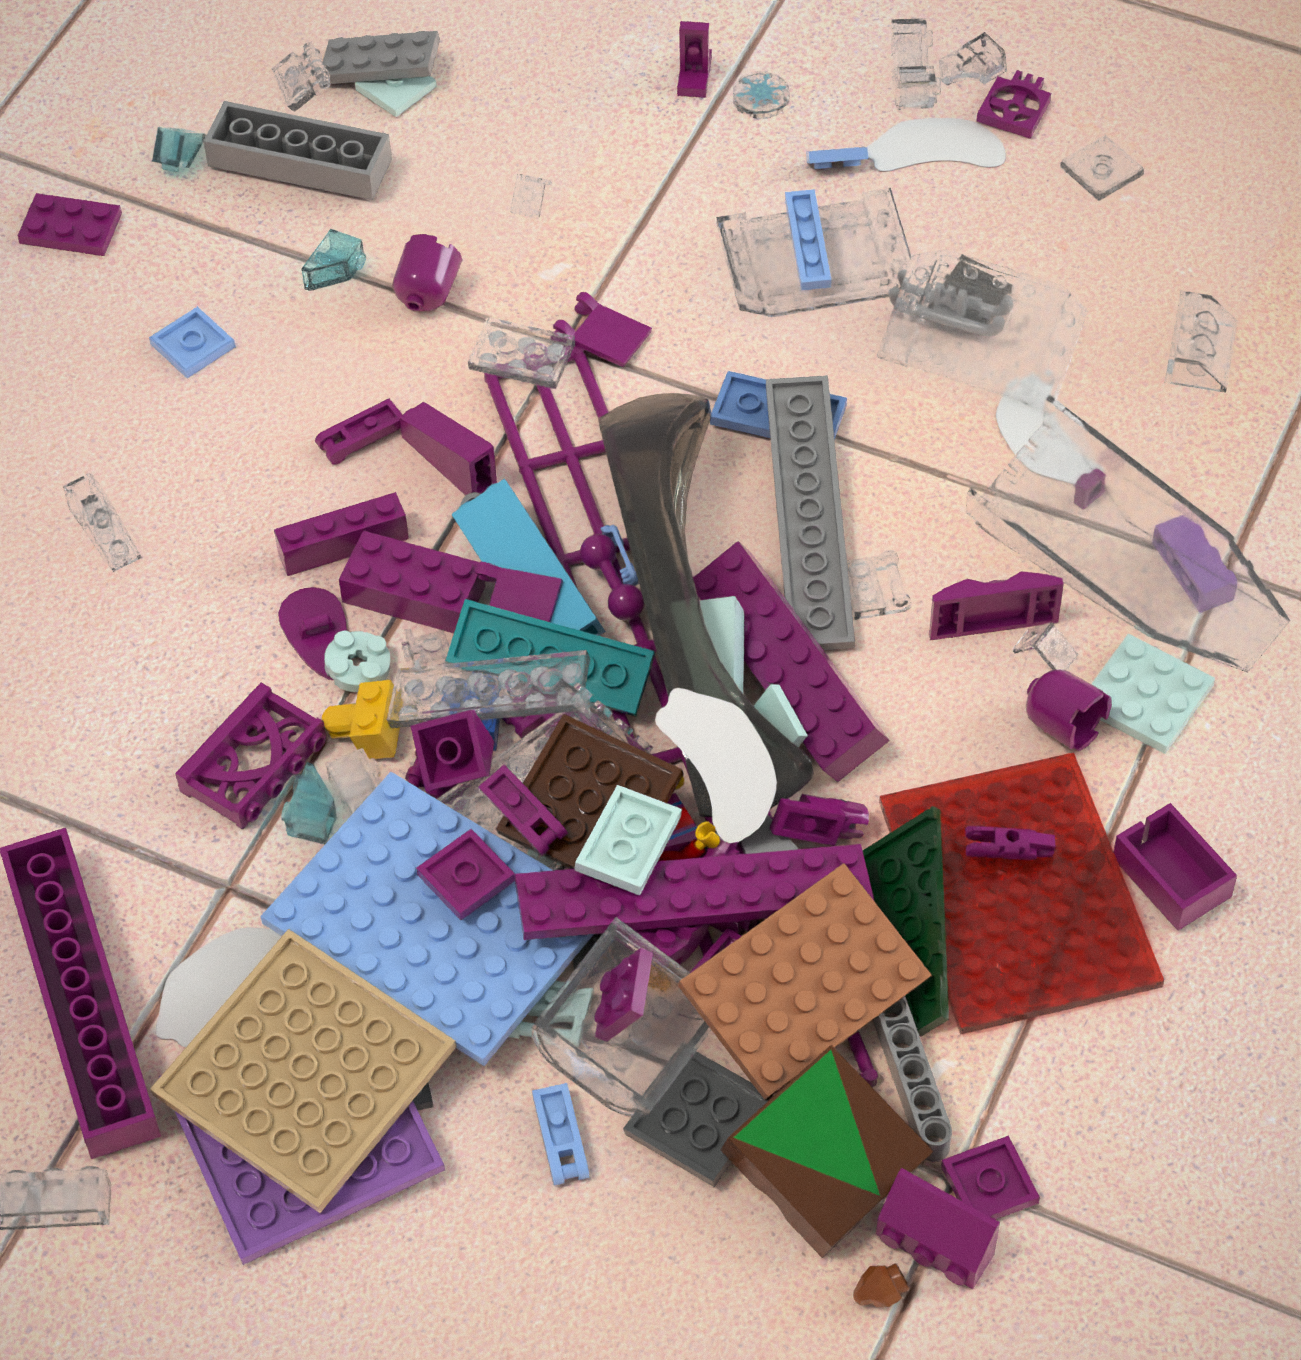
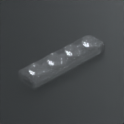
M561 679L553 688L602 732L650 754L653 747L639 735L633 739L630 734L634 730L621 719L617 718L615 721H612L609 717L613 712L599 700L594 704L590 702L589 699L592 694L581 684L576 682L572 687Z

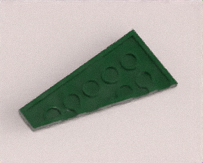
M934 806L862 850L874 902L932 975L905 996L920 1037L949 1020L940 809Z

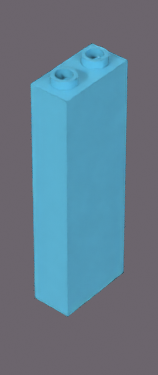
M505 478L498 483L490 485L485 492L472 501L465 502L457 511L451 514L482 562H487L501 568L561 578L563 580L551 623L598 636L606 632Z

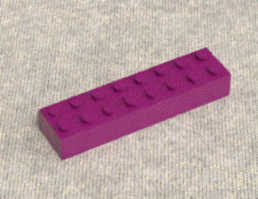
M739 541L734 543L688 581L700 600L731 596L737 598L744 610V661L765 690L770 684L780 685L808 735L803 741L804 745L821 769L837 783L890 741L755 556Z

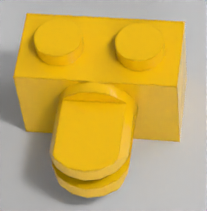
M391 680L363 682L359 684L356 703L329 706L323 712L322 720L331 738L350 737L363 760L395 757L405 703Z

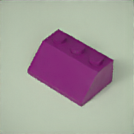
M901 1168L878 1216L876 1235L890 1248H900L911 1254L913 1259L920 1265L925 1267L932 1266L943 1272L952 1283L960 1286L966 1285L973 1289L995 1255L1000 1222Z

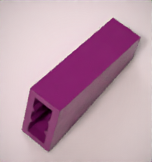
M424 401L416 407L407 410L399 417L402 438L465 496L473 492L482 494L490 485L497 483L494 446L490 442Z

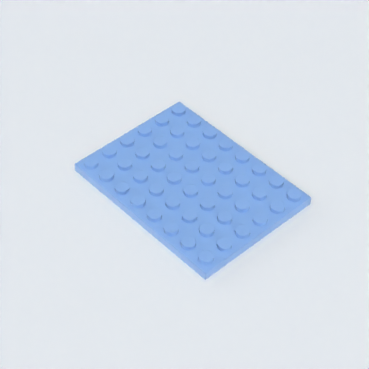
M390 772L260 916L262 924L281 936L290 929L454 1039L458 1050L485 1066L594 934L523 940L515 882L463 920H460L417 875L416 868L468 830L472 829L515 874L553 870L408 781Z

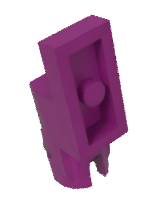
M801 794L799 801L780 799L769 829L773 835L835 846L838 838L859 839L863 837L864 833L861 830H856V824L868 825L869 813L865 804L845 801L843 799Z

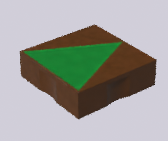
M832 1045L824 1050L734 1131L721 1148V1151L757 1189L774 1201L788 1223L821 1258L828 1254L859 1225L863 1218L881 1200L887 1198L901 1168L913 1174L933 1153V1150Z

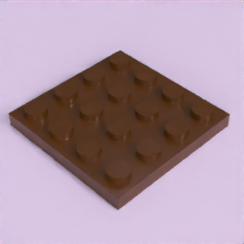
M563 714L523 782L527 789L568 832L561 840L557 838L548 846L550 850L543 856L565 867L575 869V862L617 785L668 803L684 775L683 770ZM503 816L496 827L498 834L536 852L531 844ZM541 823L534 831L541 835L548 827Z

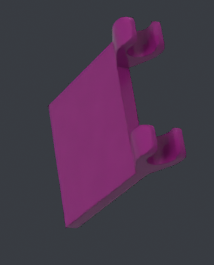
M580 292L576 297L578 303L575 305L574 310L578 314L589 316L577 331L566 321L557 320L553 324V329L556 330L552 333L551 338L558 343H571L624 367L649 336L652 328L599 304L587 292Z
M482 561L478 562L475 573L479 576V579L484 582H496L489 606L551 622L563 583L561 578L501 568Z

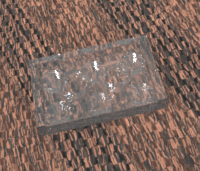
M487 316L468 359V369L556 389L575 346V336Z

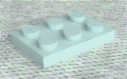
M617 785L575 862V871L640 895L681 818L682 809Z

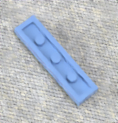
M815 189L785 192V204L801 291L831 288V274Z

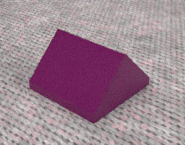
M474 709L410 726L426 792L490 775L494 740Z

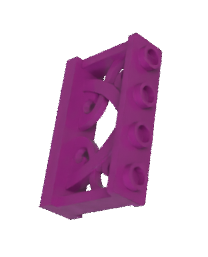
M260 682L175 773L179 791L189 798H196L236 823L237 827L244 829L249 822H253L259 817L262 808L271 798H276L281 793L284 784L291 776L297 775L302 770L305 761L312 753L318 752L323 747L326 741L324 721L318 717L311 716L276 695L269 686ZM273 711L284 719L275 723L269 713ZM289 726H298L305 730L295 742H291L289 739L297 735L296 731L287 730L281 734L279 732ZM254 729H257V736H248ZM269 739L271 744L270 764L253 770L237 771L239 761L235 749L239 745L254 746ZM226 759L231 761L228 771H226L227 765L221 766ZM207 782L220 786L216 793L203 784ZM229 786H234V795L237 799L240 792H248L239 803H232L225 797Z

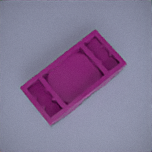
M1020 571L1007 580L981 582L967 578L950 585L932 595L929 627L930 641L1058 623L1064 587L1063 579L1048 574Z

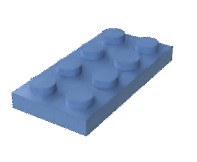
M727 371L710 415V425L770 438L766 379ZM830 394L835 440L847 406V397Z

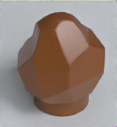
M897 1263L888 1267L886 1265L869 1266L862 1274L853 1292V1298L861 1306L873 1304L877 1308L890 1307L902 1299L901 1294L909 1291L910 1288Z

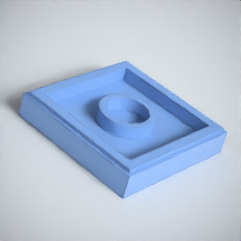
M198 306L149 337L150 344L186 378H189L235 348L234 339Z

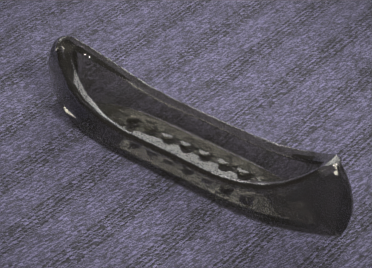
M663 393L639 397L607 412L598 418L668 697L673 689H687L698 694L733 703L746 714L761 737L774 766L777 785L771 805L772 808L779 804L781 798L789 799L801 790L812 779L814 770L809 756L772 725L740 691L720 661L704 620L689 564L685 525L687 497L692 474L711 420L709 399L683 393ZM683 752L699 815L701 817H712V805L707 787L694 764Z

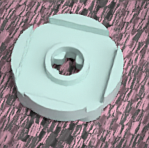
M340 631L335 635L334 640L328 645L325 652V672L334 680L336 686L345 691L358 692L360 683L386 680L390 671V652L386 647L385 639L378 635L362 631ZM359 657L366 662H361L359 666H355L351 659Z

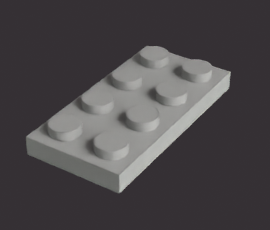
M438 31L329 39L318 75L321 85L431 76L440 43Z

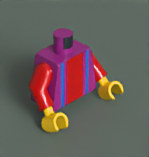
M684 776L680 780L676 789H680L684 785ZM673 793L667 804L682 809L681 818L658 861L702 858L706 846L708 848H715L720 843V837L715 833L716 827L710 822H703L697 827L678 795Z

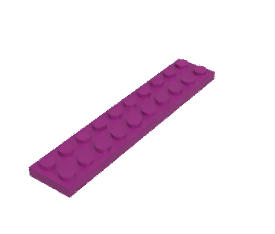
M861 844L658 861L640 895L577 872L575 869L515 874V887L523 940L766 919L843 863L849 868L873 900L874 898Z

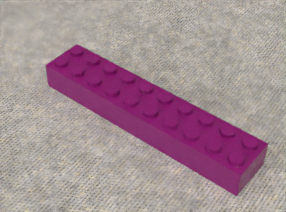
M66 827L0 847L2 861L91 1160L161 1137Z

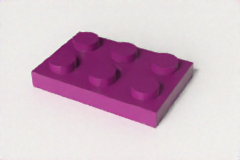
M36 193L17 235L19 244L105 256L122 215L121 207L115 204Z

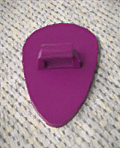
M316 587L299 589L291 593L281 603L278 612L280 627L288 642L307 666L320 676L333 680L325 672V652L338 632L347 631L346 618L341 602L333 593L326 589Z

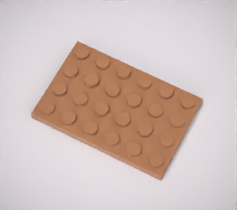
M843 863L681 979L677 985L764 1100H766L796 1077L830 1045L834 1048L839 1046L928 980L932 975L849 868Z

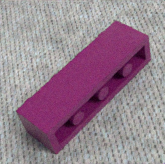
M396 492L274 529L278 554L287 576L349 558L363 531L400 541L409 539L406 514Z

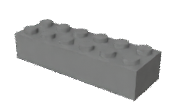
M228 101L223 102L203 141L209 167L369 200L374 199L392 160L389 134Z

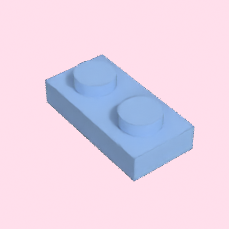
M867 147L806 151L807 163H814V169L832 168V162L843 161V167L861 165V160L868 159Z

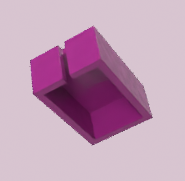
M1171 803L1146 817L1145 825L1140 821L1116 836L1112 858L1177 931L1232 897L1237 874Z

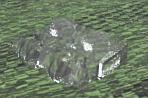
M312 42L304 44V53L300 56L292 51L271 68L287 107L294 112L316 95L313 87L317 83L321 89H327L331 85L328 68L322 64V55ZM311 66L312 69L306 73L305 70Z

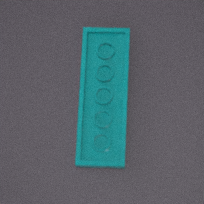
M465 599L445 662L449 665L567 698L578 699L585 703L636 717L655 652Z

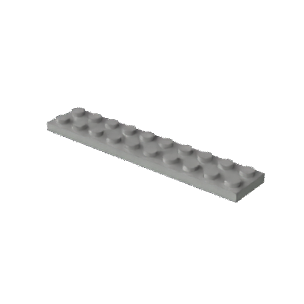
M828 375L766 379L784 597L823 650L855 648V637Z

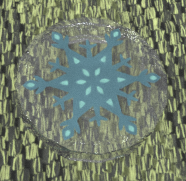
M754 71L745 74L736 81L733 87V104L736 109L742 114L743 111L750 114V117L755 119H768L783 112V108L786 105L788 106L790 101L789 85L785 79L767 71Z

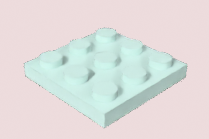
M1128 633L1094 679L1092 685L1103 690L1112 699L1109 717L1107 720L1101 717V721L1166 754L1214 686L1215 678Z

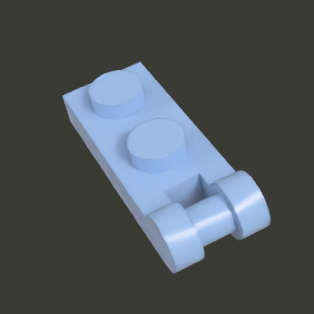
M564 1083L532 1090L553 1185L564 1184L565 1179L578 1177V1180L590 1178L568 1084ZM573 1155L574 1163L561 1165V1157Z

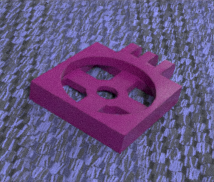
M1016 70L1011 80L997 76L977 113L976 122L1031 139L1051 101L1052 93L1041 90L1044 78L1038 77L1035 84L1032 83L1033 74L1027 73L1024 80H1021L1023 71ZM1000 91L1015 94L1012 99L1007 101L996 97ZM1026 98L1037 101L1039 109L1035 110L1025 107L1024 102ZM1015 105L1019 107V110L1011 111L1008 107ZM991 108L1002 111L1003 117L1001 118L996 115ZM1020 118H1025V119H1027V120H1023V121H1014V120L1020 119Z

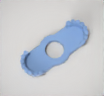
M613 524L601 527L602 534L611 538L615 546L619 547L626 567L620 570L623 583L634 586L638 585L639 578L632 562L630 563L623 547L624 542L617 526Z

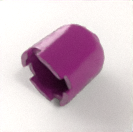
M416 234L411 236L410 240L405 243L393 279L392 286L396 297L412 311H433L442 306L449 295L463 260L461 253L455 246L449 244L447 248L437 243V237L433 235Z
M1063 669L1050 670L1040 678H1035L1027 689L1026 713L1028 718L1037 727L1070 749L1074 748L1077 751H1081L1089 746L1098 736L1099 732L1094 729L1101 717L1105 720L1108 719L1112 707L1111 697L1104 693L1103 690Z

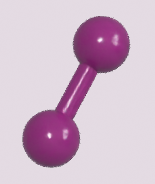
M593 534L587 537L581 545V559L587 567L593 570H601L612 589L608 597V608L611 614L619 620H633L641 614L644 608V596L636 586L623 584L612 564L617 552L611 538L603 534Z

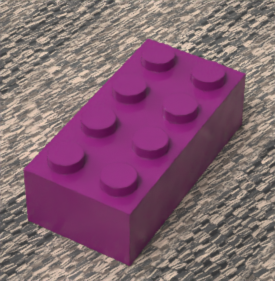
M367 531L362 532L339 578L342 603L450 633L455 632L464 600L479 602L486 584L475 573L477 561Z

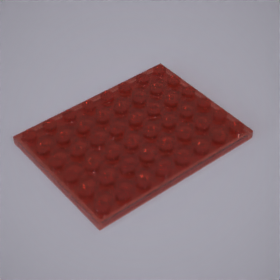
M1074 752L885 794L879 797V805L889 833L932 806L940 809L948 1001L960 1035L1163 987V975ZM967 826L1030 829L1035 830L1037 833L1055 835L1054 854L1052 857H1036L1035 860L966 856L967 845L973 842H981L968 839L965 828Z

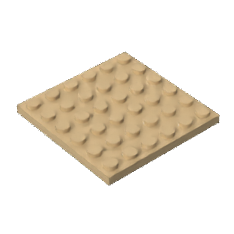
M288 929L150 1088L153 1096L314 1210L321 1213L457 1046L454 1039Z

